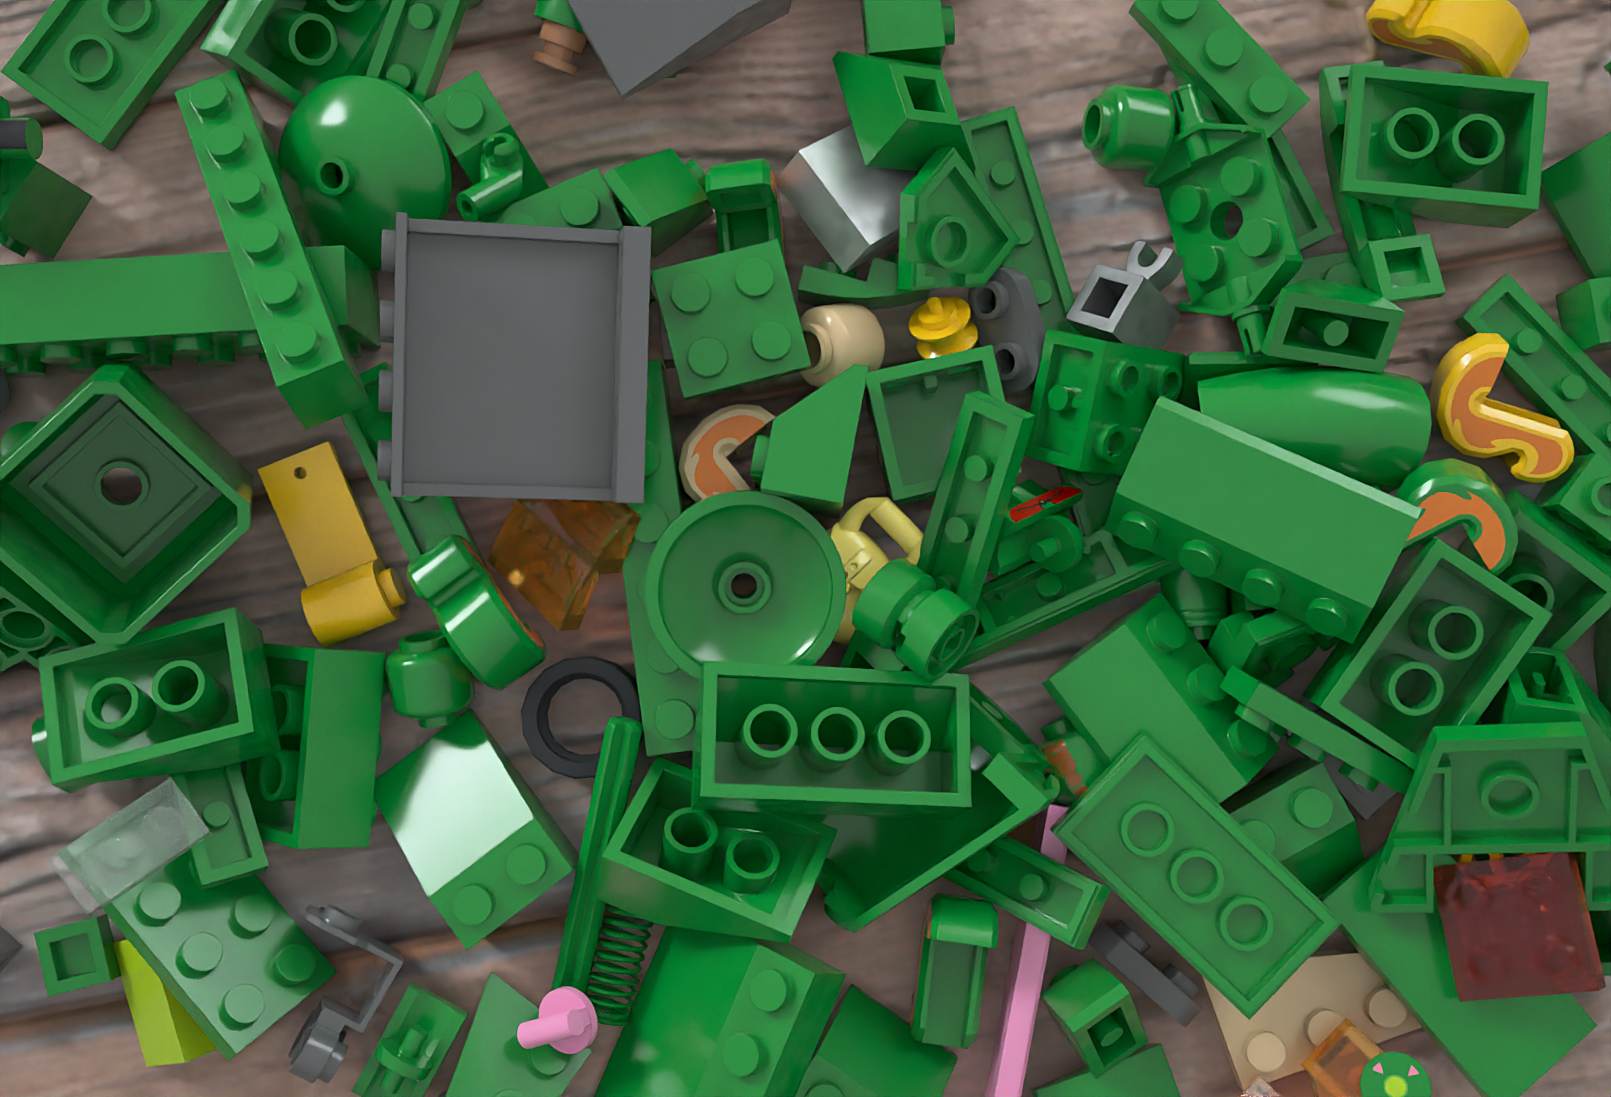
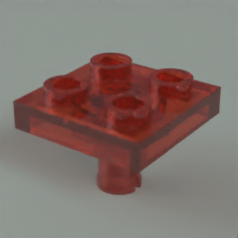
M1540 852L1434 866V888L1460 1002L1600 991L1606 987L1575 852Z

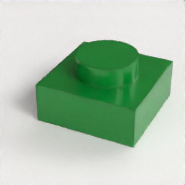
M107 914L34 933L48 997L109 982L121 976Z

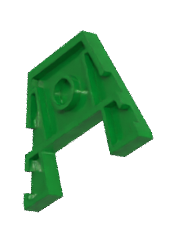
M1582 721L1433 727L1369 884L1368 901L1370 912L1434 913V855L1580 852L1578 894L1584 911L1611 910V795Z

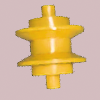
M953 296L931 297L914 311L909 320V330L918 339L917 351L924 360L970 350L974 347L978 339V331L975 324L970 321L971 310L966 301Z

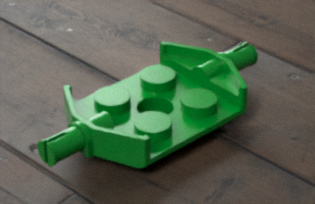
M1183 85L1170 93L1180 125L1178 134L1173 137L1165 160L1148 172L1143 179L1144 187L1159 189L1177 254L1185 261L1182 272L1191 302L1178 303V309L1231 317L1232 322L1237 323L1245 351V358L1259 357L1265 355L1261 352V348L1267 333L1262 315L1271 312L1269 305L1280 293L1281 288L1285 287L1300 270L1303 259L1264 128L1242 124H1219L1215 120L1205 118L1197 92V85ZM1237 204L1243 215V223L1238 234L1231 239L1225 231L1224 222L1228 211Z

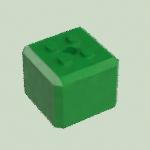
M107 360L0 458V561L99 645L126 644L250 529L253 503V475L132 361ZM115 468L129 469L140 478L142 491L139 495L129 500L116 499L106 491L103 484L104 475Z

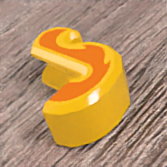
M1375 0L1365 16L1368 28L1383 43L1458 62L1463 65L1461 74L1510 78L1530 46L1527 26L1518 9L1508 0Z
M1476 333L1455 344L1438 365L1433 375L1429 395L1431 414L1444 440L1464 455L1479 458L1501 455L1500 459L1516 479L1532 483H1544L1556 479L1564 473L1573 462L1574 447L1568 431L1561 429L1557 419L1486 397L1490 393L1508 353L1509 344L1500 334Z

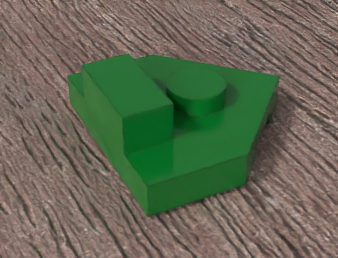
M939 146L901 193L898 288L926 290L942 287H984L1021 240L954 147Z
M1279 610L1256 619L1250 611H1242L1220 620L1205 651L1225 676L1231 666L1234 665L1276 689L1295 675L1292 668L1309 658L1315 652L1318 645L1326 652L1340 641V638L1321 634L1312 629L1307 623Z

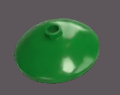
M343 76L318 85L307 93L293 109L280 139L278 163L282 183L301 236L311 247L345 245L366 263L371 270H381L382 230H396V212L407 213L408 218L444 220L451 194V167L447 147L436 122L422 103L411 93L381 78ZM337 166L341 168L343 173L341 185H339L336 177Z
M735 490L716 494L695 503L678 515L665 529L649 559L644 588L645 606L651 629L664 652L683 671L700 681L704 660L812 666L831 645L840 627L846 603V577L841 556L835 543L820 522L798 504L779 496L764 494L761 491ZM740 573L752 575L756 580L753 591L746 595L736 594L731 589V582L736 575Z

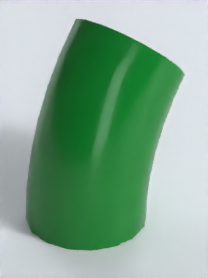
M1299 366L1240 372L1197 381L1202 414L1361 483L1377 485L1382 492L1387 494L1398 489L1406 476L1418 468L1428 447L1432 426L1430 401L1423 386L1409 376L1385 371L1383 374L1336 366Z

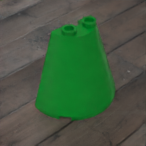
M858 630L854 631L840 665L841 668L912 671L898 661L895 656L896 647L882 649ZM969 681L971 808L951 820L802 814L838 829L836 838L816 883L820 885L826 895L823 899L825 902L823 906L825 913L841 928L852 933L858 932L1049 807L1060 792L1059 780L1051 774L1045 779L1042 772L1050 762L1040 751L1037 744L1012 717L972 682Z

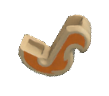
M734 404L721 408L703 419L683 443L678 469L686 493L697 503L723 492L751 490L729 461L755 443L757 435L763 436L770 431L773 419L776 417L758 405Z

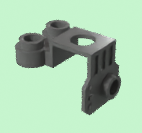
M309 904L306 908L307 920L344 941L387 960L358 1012L323 995L316 1009L311 1012L290 1049L288 1057L292 1060L288 1067L289 1073L312 1084L317 1078L329 1083L338 1070L348 1049V1045L343 1043L346 1032L342 1030L343 1027L346 1025L363 1034L404 960L399 950L361 931L360 928L363 922L352 914L331 904H328L327 908H318Z

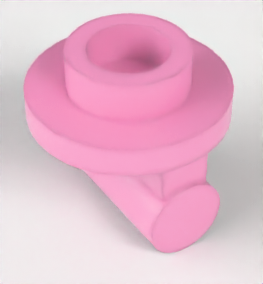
M569 986L559 987L549 992L543 998L539 1007L538 1019L523 1022L519 1025L517 1030L518 1041L525 1049L550 1044L561 1053L576 1054L589 1047L596 1037L598 1029L596 1011L589 998L580 990Z

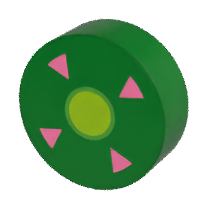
M1385 1052L1373 1057L1364 1066L1359 1079L1361 1097H1431L1432 1095L1431 1081L1424 1067L1413 1057L1400 1052Z

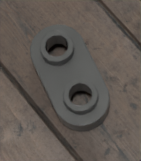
M1001 267L996 270L984 287H970L968 304L971 310V317L978 331L980 347L993 346L1002 389L1010 393L1033 390L1035 388L1046 330L1032 284L1028 277L1016 268ZM994 293L996 295L997 300L996 307L994 306L993 302ZM1010 352L1014 356V368L1012 367L1011 360L1009 357Z
M1122 920L1113 929L1101 921L1091 933L1087 942L1182 1026L1186 1028L1200 1012L1202 1007L1193 1000V997L1199 992L1200 988L1171 963L1162 972L1143 956L1150 948V945Z

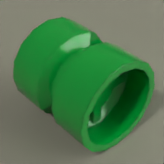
M899 557L888 562L876 572L860 594L852 613V624L856 630L882 649L896 647L895 656L898 661L925 681H935L956 664L971 643L980 620V613L977 608L950 589L942 588L936 591V582L933 577L906 558Z

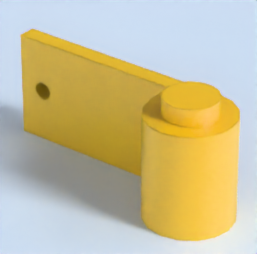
M327 441L257 469L307 585L301 591L302 607L307 622L319 643L328 648L399 620L401 616L399 605L407 602L404 586L394 568L385 569L332 442ZM301 467L299 471L300 475H297V470Z

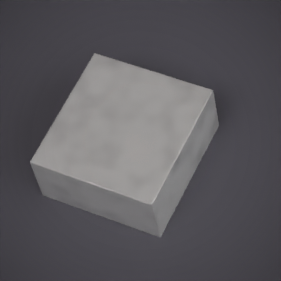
M852 124L799 150L776 179L775 183L842 272L846 273L899 242L901 193L919 171L866 167Z

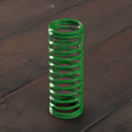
M612 905L606 907L609 912L641 918ZM606 916L603 920L608 924L638 929L646 934L644 936H636L615 928L603 927L600 929L604 935L637 941L643 946L633 947L611 939H599L597 942L603 947L634 952L640 958H630L616 952L598 949L595 951V955L599 958L619 963H631L637 969L629 970L605 961H594L592 966L609 973L630 975L635 980L626 981L601 972H592L589 976L597 982L615 986H627L632 990L631 992H623L597 983H589L587 989L593 993L625 998L629 1001V1003L622 1004L607 997L593 994L586 995L594 1006L598 1023L609 1026H625L629 1023L628 1019L631 1017L628 1007L634 1004L630 996L635 995L637 992L633 985L640 981L636 974L643 969L639 962L646 958L642 951L648 948L644 940L651 937L647 929L651 928L654 923L645 920L649 924H637L626 919Z

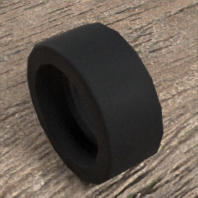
M596 656L565 658L544 669L528 688L521 709L523 736L533 756L550 771L573 779L596 777L601 751L595 754L580 755L567 751L555 741L548 727L547 712L551 699L562 686L573 680L592 679L604 683L616 694L622 706L623 717L632 718L642 723L638 686L635 678L615 662Z

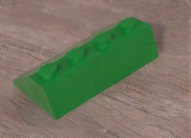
M666 926L630 1010L631 1017L628 1019L629 1023L623 1026L594 1097H795L847 973L790 943Z

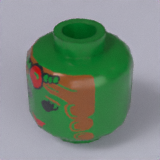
M1064 715L1040 728L1045 740L1038 743L1037 746L1050 762L1042 772L1045 779L1051 774L1059 780L1060 792L1053 802L1061 806H1070L1106 768L1071 721Z

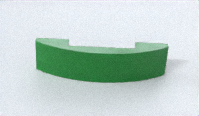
M1383 60L1358 63L1366 65L1385 66ZM1353 64L1323 68L1319 73V103L1328 176L1341 228L1363 282L1368 289L1393 304L1442 297L1446 291L1430 233L1417 235L1412 214L1339 194L1349 70Z

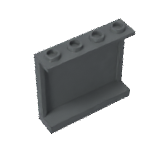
M396 212V230H382L381 245L382 272L395 273L394 301L381 300L380 342L394 343L393 370H380L379 412H392V440H378L377 479L378 481H391V497L412 495L644 503L651 227L623 226L618 231L408 218L407 213Z

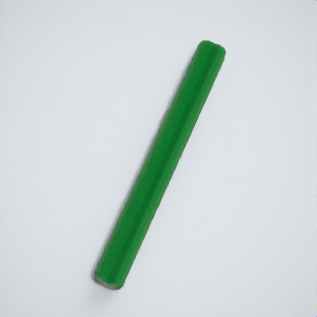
M612 716L606 724L551 991L559 987L569 986L580 990L585 995L588 992L589 976L592 973V963L595 959L597 941L599 940L606 907L605 902L596 899L601 857L626 812L643 732L642 723L632 718Z

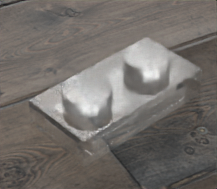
M170 777L47 859L86 914L91 917L210 836L211 833Z

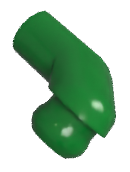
M495 133L485 139L483 144L484 153L480 159V182L458 193L456 196L458 210L468 222L482 220L513 203L521 195L523 189V158L519 153L517 140L507 133Z

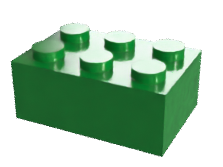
M1431 538L1399 555L1372 611L1353 644L1340 639L1301 696L1400 762L1416 770L1432 728L1435 726L1475 725L1553 614L1439 538Z

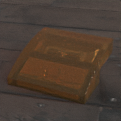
M518 498L495 540L488 562L558 631L576 630L580 628L599 575L620 573L641 516L626 503L614 501Z

